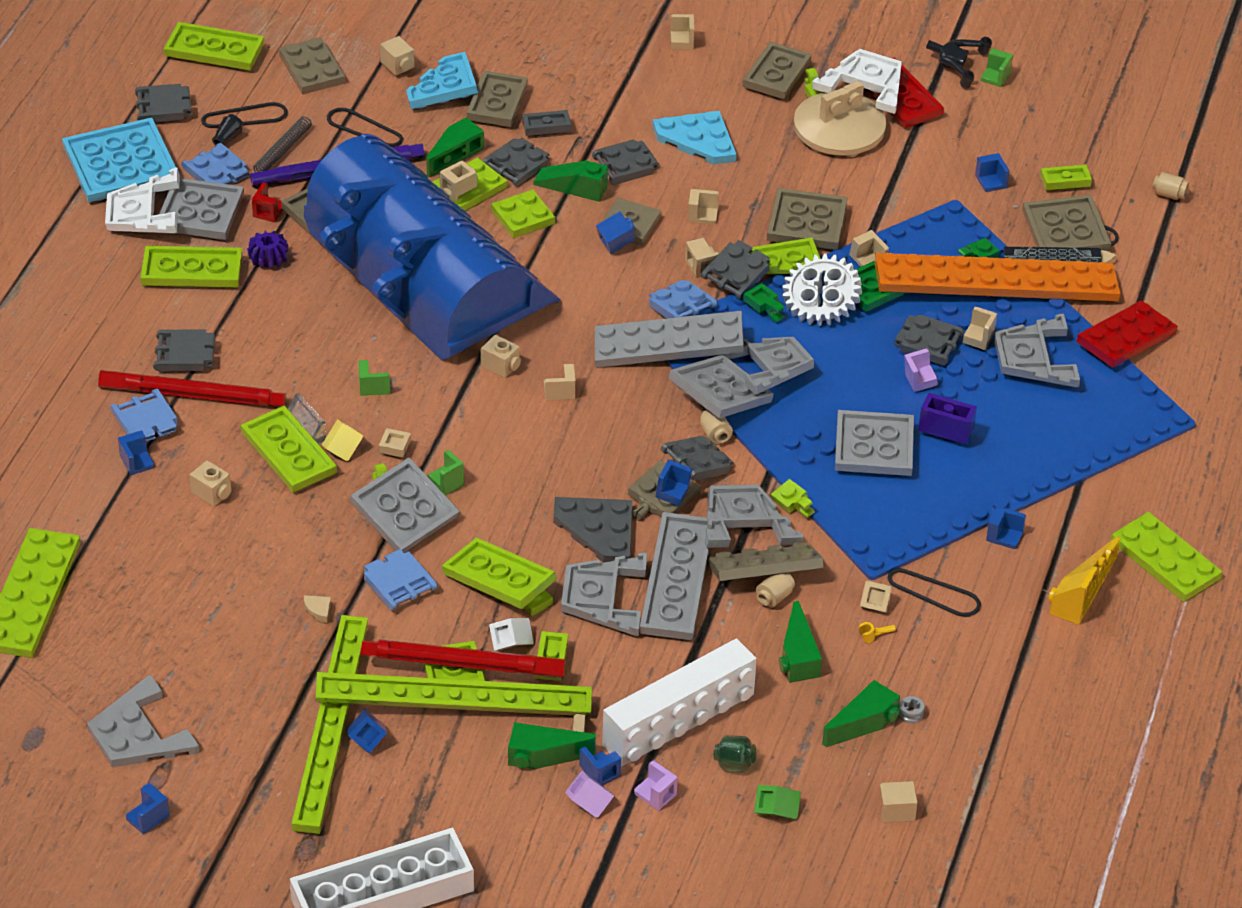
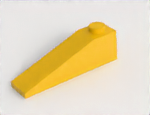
M1115 537L1062 578L1057 588H1052L1048 597V602L1051 603V615L1078 625L1081 623L1118 556L1120 538Z

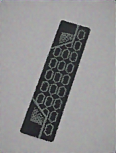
M1004 247V258L1102 262L1100 248Z

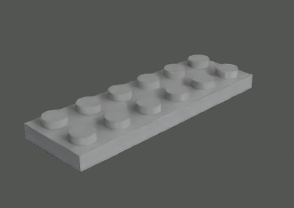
M742 311L595 326L596 368L744 352Z
M662 513L640 623V634L693 640L710 549L706 548L705 545L706 517Z

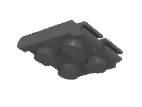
M168 84L143 86L135 89V95L138 97L136 102V108L139 109L138 121L151 117L154 123L184 120V117L192 115L188 86Z
M524 138L512 139L484 158L483 162L497 171L502 177L505 176L513 181V185L518 187L539 173L542 167L548 166V161L550 160L548 156L550 154L539 147L532 148L535 146Z
M633 139L592 152V157L595 160H598L602 165L608 166L609 181L612 185L652 175L653 171L659 168L658 161L652 153H648L650 150L643 141Z
M740 240L735 244L730 242L703 270L701 278L705 280L710 279L717 283L720 289L729 290L736 295L737 299L741 300L744 298V293L751 290L769 271L770 257L758 250L753 252V247ZM712 274H714V275L720 277L722 280H719L718 278L714 277ZM729 284H732L733 286L737 287L739 290H737V289L731 287Z
M919 314L916 317L909 315L902 326L903 329L896 336L894 345L900 348V352L907 354L927 348L930 352L931 362L946 365L949 353L955 350L956 341L963 336L964 330L961 327Z
M206 329L157 331L158 345L155 347L157 361L154 362L153 366L156 371H204V367L213 366L214 333H206Z
M704 436L668 442L661 446V451L664 454H669L675 462L692 469V481L728 474L732 468L730 464H734L725 453L719 451L720 449Z

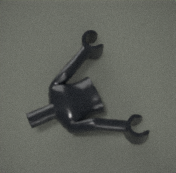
M982 37L981 40L958 39L949 41L944 45L929 40L926 48L939 53V61L945 67L954 68L962 76L960 85L967 89L974 80V73L970 70L965 71L962 68L969 50L960 47H978V52L986 55L991 48L992 40L989 37Z

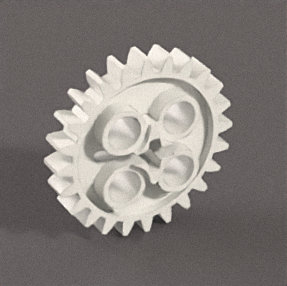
M824 254L822 259H818V256L814 255V261L810 262L808 258H804V265L796 263L797 271L789 270L791 277H785L786 285L782 286L783 298L787 310H791L793 317L798 315L800 322L807 318L808 325H811L814 320L817 321L818 326H821L822 321L825 320L828 325H831V319L834 318L837 322H840V315L849 317L848 309L855 311L854 303H860L859 295L862 294L861 279L858 271L853 269L852 263L846 265L845 258L838 262L836 255H833L831 259L827 258V254ZM825 273V276H824L825 286H823V290H822V280H821V279H822V274ZM823 292V294H822V296H823V305H822V307H820V304H821L820 294Z

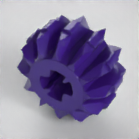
M265 230L263 234L256 233L255 237L250 238L247 251L253 265H260L261 269L264 267L272 269V266L280 267L282 262L287 261L289 246L283 234H276L275 231L267 233Z

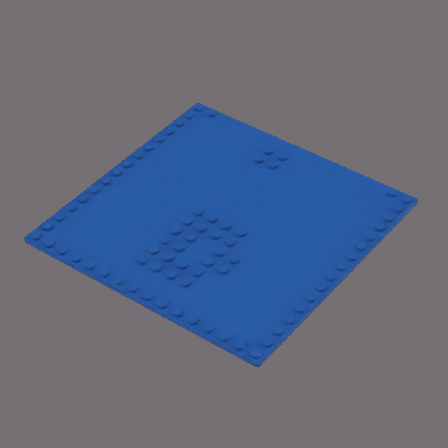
M952 200L875 233L889 247L888 253L961 256L958 253L959 249L980 239L987 238L1000 250L999 258H1004V247L1007 246L958 200ZM852 243L827 253L828 259L836 255L838 262L845 258L846 265L852 263L854 270L860 267L849 255ZM825 273L822 274V279H821V280H822V290H823V286H825V283H824ZM778 274L754 286L756 287L762 283L778 295V302L784 306V309L779 313L784 316V319L777 323L771 320L766 310L759 313L744 302V298L741 300L737 299L734 293L717 300L716 307H707L700 310L699 314H697L742 311L744 339H747L750 343H762V338L794 337L814 359V368L768 389L774 394L772 402L725 416V418L732 427V434L780 485L791 479L807 491L808 498L812 501L810 507L815 511L810 517L869 580H876L896 568H901L987 527L996 506L1019 512L1195 427V421L1129 359L1112 368L1077 343L1078 334L1092 327V325L1065 299L905 292L904 295L867 312L857 303H854L856 310L848 309L849 317L840 315V322L833 318L831 319V325H828L825 320L822 321L821 326H818L815 320L811 325H808L807 318L800 322L798 315L793 317L791 310H787L782 286L786 285L785 277L791 276L790 274ZM823 292L820 294V298H821L820 307H822V305H823V296H822ZM974 307L997 313L995 332L1022 324L1025 327L1036 324V320L1045 318L1046 321L1055 319V315L1064 314L1068 328L1067 336L1044 337L1050 365H1077L1080 377L1079 387L1002 374L994 337L986 350L963 343L964 334L971 324ZM920 314L961 327L964 330V334L956 341L955 350L949 353L946 365L930 361V365L937 377L938 385L914 392L905 375L904 355L907 353L900 352V348L894 345V340L899 331L903 329L902 326L908 316L916 317ZM720 355L665 360V362L671 369H676ZM750 355L730 359L749 375L763 372ZM928 393L977 406L974 430L967 445L918 431L921 407ZM838 410L914 415L912 476L835 471Z

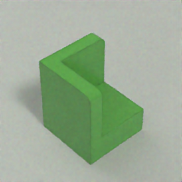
M992 48L989 52L987 68L981 76V81L1002 87L1011 73L1013 54Z
M368 360L358 361L360 396L390 394V374H369Z
M450 450L444 452V466L428 474V478L444 495H447L464 485V463Z
M758 785L754 813L797 819L801 792L780 786Z

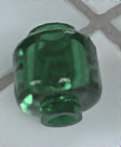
M725 735L720 743L714 747V760L718 761L720 768L724 771L746 772L750 766L755 764L756 746L746 736Z

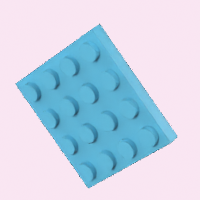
M152 117L62 138L64 150L88 203L106 199L108 193L136 183L137 186L149 182V178L158 175L161 178L170 174L169 170L176 168Z

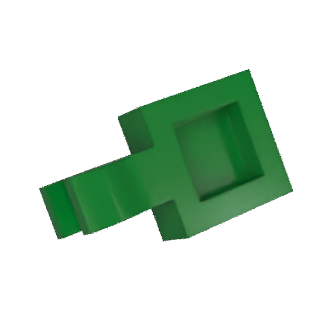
M983 238L959 249L958 253L964 257L999 258L1000 250L987 238Z
M761 283L744 293L743 301L759 313L766 310L771 320L776 323L784 319V316L779 313L784 309V306L778 302V295Z

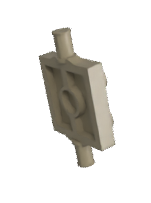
M660 460L628 487V495L640 504L639 507L632 511V515L634 518L637 517V520H640L648 512L656 514L661 518L663 512L677 514L700 494L701 487L690 480L689 490L680 506L656 498L658 478L666 465L664 461Z

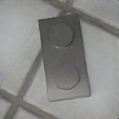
M568 110L522 114L525 136L571 132Z

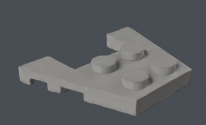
M1055 315V319L1046 321L1045 318L1036 320V324L1027 327L1022 324L995 332L994 343L1001 373L1079 387L1080 377L1077 365H1050L1044 337L1067 336L1068 328L1065 315Z
M794 337L762 338V343H750L747 339H744V352L723 354L728 359L750 355L763 370V372L745 376V384L754 395L814 368V359Z
M759 485L710 486L707 498L706 548L729 547L731 538L726 528L772 527L779 545H793L794 543L802 542L804 536L800 531H794L791 527L792 522L787 516H781L776 510L777 505Z
M638 553L637 557L626 559L625 556L615 557V561L600 563V560L566 565L561 611L634 636H639L641 611L614 609L618 575L645 577L647 553Z
M151 675L144 678L87 723L89 733L111 767L148 762L147 758L163 756L165 759L174 758L176 753L189 752V755L199 753V745L188 729L161 740L141 711L140 707L163 698L162 690Z

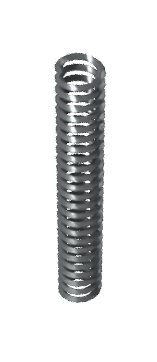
M305 116L300 117L264 156L254 164V172L256 173L255 168L258 172H260L258 169L261 171L269 170L312 126L311 120Z

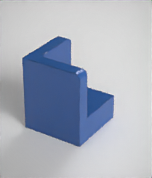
M999 153L977 157L975 176L985 192L1006 189L1008 186L1009 169Z
M142 430L118 437L119 454L130 476L154 468V463L147 452L146 437Z
M668 460L659 475L655 497L680 506L689 490L692 469Z
M996 506L988 523L986 541L1016 549L1024 533L1026 515Z
M366 709L347 728L348 736L369 754L388 733L386 726Z
M586 747L580 749L579 766L600 784L604 785L621 776V757L616 751L608 755L604 752L592 755Z
M151 783L140 788L142 803L126 814V820L142 834H145L169 817L168 798Z

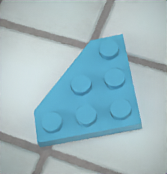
M466 52L441 58L438 61V67L429 69L419 78V84L416 86L411 85L406 90L411 109H421L427 105L446 103L452 99L466 98L478 93Z
M720 111L652 119V127L657 141L663 144L667 142L678 146V150L692 156L699 154L706 157L705 161L711 164L736 161V152Z

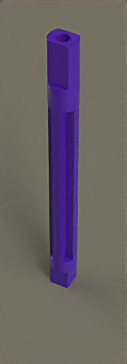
M423 143L392 147L409 161L425 155ZM322 159L251 173V185L253 187L259 186L262 183L270 184L276 182L279 184L311 178Z

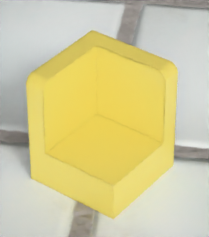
M337 419L322 446L343 460L348 461L362 440L363 435Z

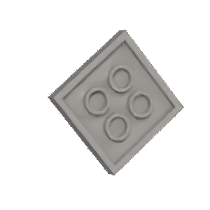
M180 178L179 188L169 190L160 214L176 212L178 219L177 233L226 240L243 199L244 187Z
M724 355L672 369L668 377L679 389L685 391L697 403H700L712 415L718 418L770 403L774 395L768 389L754 395L745 384V376L749 374Z
M838 410L835 471L912 476L914 415Z
M407 458L353 493L349 499L354 507L395 551L401 549L403 552H406L457 518L460 512L410 458Z

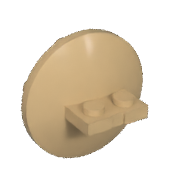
M858 80L839 90H834L830 93H819L804 100L795 111L794 129L798 138L816 153L823 152L831 155L855 157L859 153L875 148L882 140L886 129V118L882 110L875 108L876 104L863 96L864 85Z

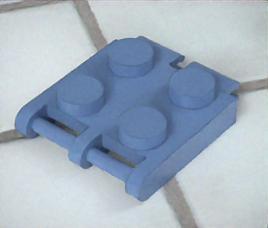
M222 143L217 144L206 153L204 151L199 153L198 156L190 161L185 160L181 163L183 169L199 181L232 185L229 182L237 183L249 176L246 174L248 173L247 164Z
M687 280L678 281L667 286V289H659L648 295L651 297L649 298L650 307L665 318L695 316L699 314L700 310L717 306L715 298Z
M154 389L151 394L139 398L137 396L132 397L131 401L123 404L110 405L114 417L126 435L142 430L147 442L156 439L155 433L161 437L177 431L175 429L176 425H178L177 417L158 389Z
M399 549L384 556L386 559L384 562L381 559H377L364 566V580L390 610L396 609V605L408 599L411 601L416 599L417 595L429 589L431 591L437 589L435 580L409 551L404 553Z

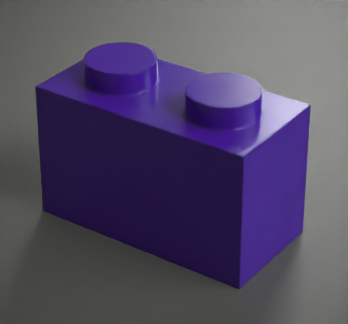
M928 393L921 407L918 431L967 445L974 430L977 406Z

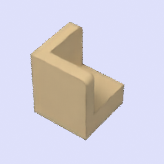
M694 14L671 15V50H693Z
M691 189L688 204V222L716 224L719 192Z
M870 230L852 240L849 255L861 267L874 261L876 253H888L889 247Z
M974 307L971 324L964 334L963 343L986 350L994 337L997 313Z
M564 364V378L544 380L545 400L575 399L574 364Z
M913 781L881 783L882 822L915 821L917 798Z

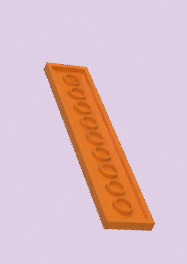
M876 253L874 259L879 291L1098 301H1119L1120 290L1113 263Z

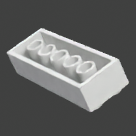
M736 638L603 710L602 746L609 754L616 751L621 757V766H624L630 762L637 761L642 755L653 749H659L664 743L675 737L682 736L686 731L695 726L704 724L708 719L717 714L726 712L730 707L739 702L748 700L754 695L757 658Z
M453 828L290 878L291 901L294 908H422L474 891V869Z

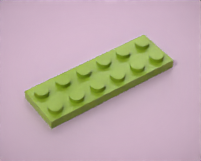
M35 528L28 529L0 594V653L33 658L80 546V535Z

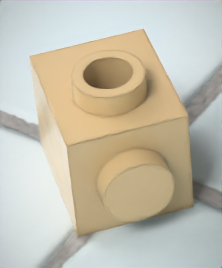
M397 36L380 44V61L395 76L415 68L414 49L400 36Z
M494 335L481 348V367L504 378L512 371L518 369L521 362L520 346Z
M205 461L189 474L191 493L212 506L226 499L231 493L230 474L209 461Z

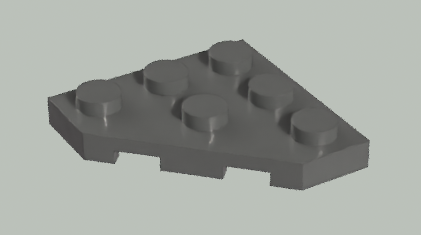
M555 497L554 524L559 528L564 527L568 530L574 540L584 548L589 547L596 553V557L603 563L615 561V557L625 556L626 559L630 558L632 500Z

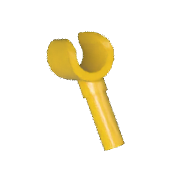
M869 622L859 625V634L862 635L863 641L866 643L873 642L875 636L896 631L895 625L874 628L873 624Z

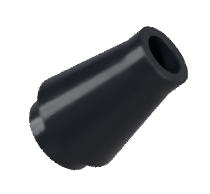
M233 114L223 117L215 136L212 138L214 145L222 143L225 146L239 135L243 127L241 119Z

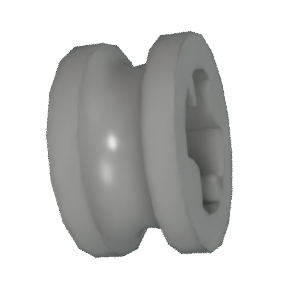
M915 696L903 698L900 702V718L904 722L912 724L922 720L924 713L923 701Z

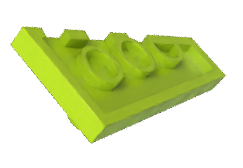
M812 237L756 246L752 249L753 252L758 250L770 257L769 271L766 274H790V269L797 271L796 263L805 264L804 258H808L811 262L814 261V255H817L818 259H821Z

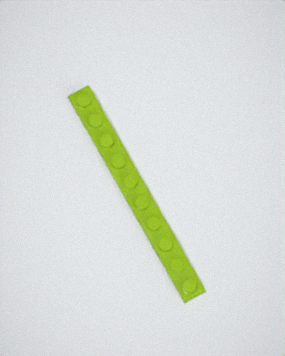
M341 615L328 669L329 673L357 674L361 659V644L365 640L368 629V618ZM320 703L291 823L292 831L320 834L350 703Z
M317 672L315 702L590 716L592 687Z

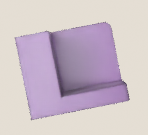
M927 348L904 355L905 375L914 392L938 385L937 377L930 365V352Z
M653 760L648 766V778L635 788L634 794L659 811L677 795L678 777Z
M584 771L579 773L565 792L572 801L596 818L600 816L614 797L606 787Z

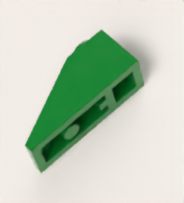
M467 117L448 126L426 157L427 176L430 178L440 171L483 150L484 131Z
M585 160L542 167L533 181V185L600 202L608 188V166Z
M799 601L793 602L783 643L782 657H779L780 670L782 673H786L789 683L819 678L821 676L822 658Z
M873 680L824 726L822 745L829 747L882 730L889 722H894L899 716L900 695Z
M514 722L508 745V765L518 768L539 769L580 759V749L586 747L592 755H595L596 734Z

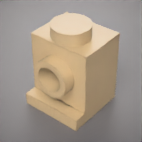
M460 161L440 171V188L455 202L458 200V196L477 187V172L464 161Z
M704 238L686 242L685 261L695 278L701 277L703 270L718 256V252H714L712 246H709Z

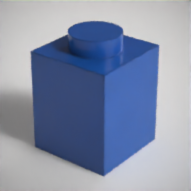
M621 212L596 225L598 236L610 254L635 241L633 233L635 226L629 217L625 219Z

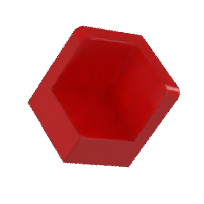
M262 183L252 198L253 217L275 223L283 211L281 200L268 197V184Z

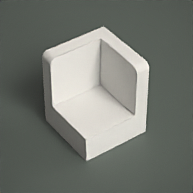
M510 618L489 624L494 651L534 644L529 618Z

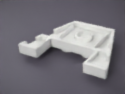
M858 49L842 60L840 66L827 70L824 77L814 79L812 89L830 93L835 90L840 81L851 84L859 80L864 85V88L875 93H881L876 100L875 108L895 114L902 61Z
M178 168L169 170L170 174L161 178L158 175L149 178V182L140 186L134 183L108 193L105 217L107 230L177 233L178 219L176 212L154 215L155 192L179 188L180 174Z

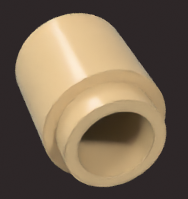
M1162 172L1160 176L1156 175L1152 188L1156 189V195L1174 200H1184L1189 182L1185 181L1183 177Z
M707 409L701 414L700 425L709 440L714 444H722L730 439L733 430L725 417L718 418Z
M788 572L772 574L756 587L758 601L764 606L775 607L792 593L795 586L794 579Z

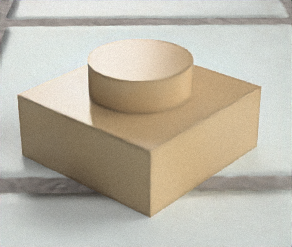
M386 428L379 444V453L404 457L411 441V433Z
M866 580L860 606L887 612L893 586Z

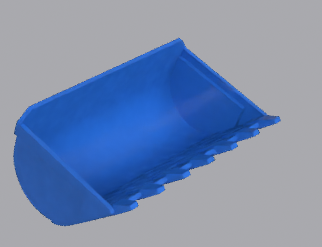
M362 134L342 142L322 159L312 174L307 190V205L304 206V219L310 234L440 360L449 358L551 303H558L561 300L556 294L540 283L531 271L516 261L514 255L492 239L493 236L472 220L471 216L464 209L449 199V195L430 181L422 170L379 137L373 134Z

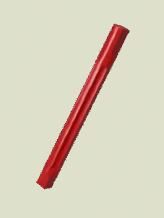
M100 370L98 387L145 393H152V390L158 389L162 395L267 407L270 405H286L287 393L272 392L271 389L106 370Z
M380 639L379 641L363 640L360 654L377 656L379 659L564 678L566 659Z

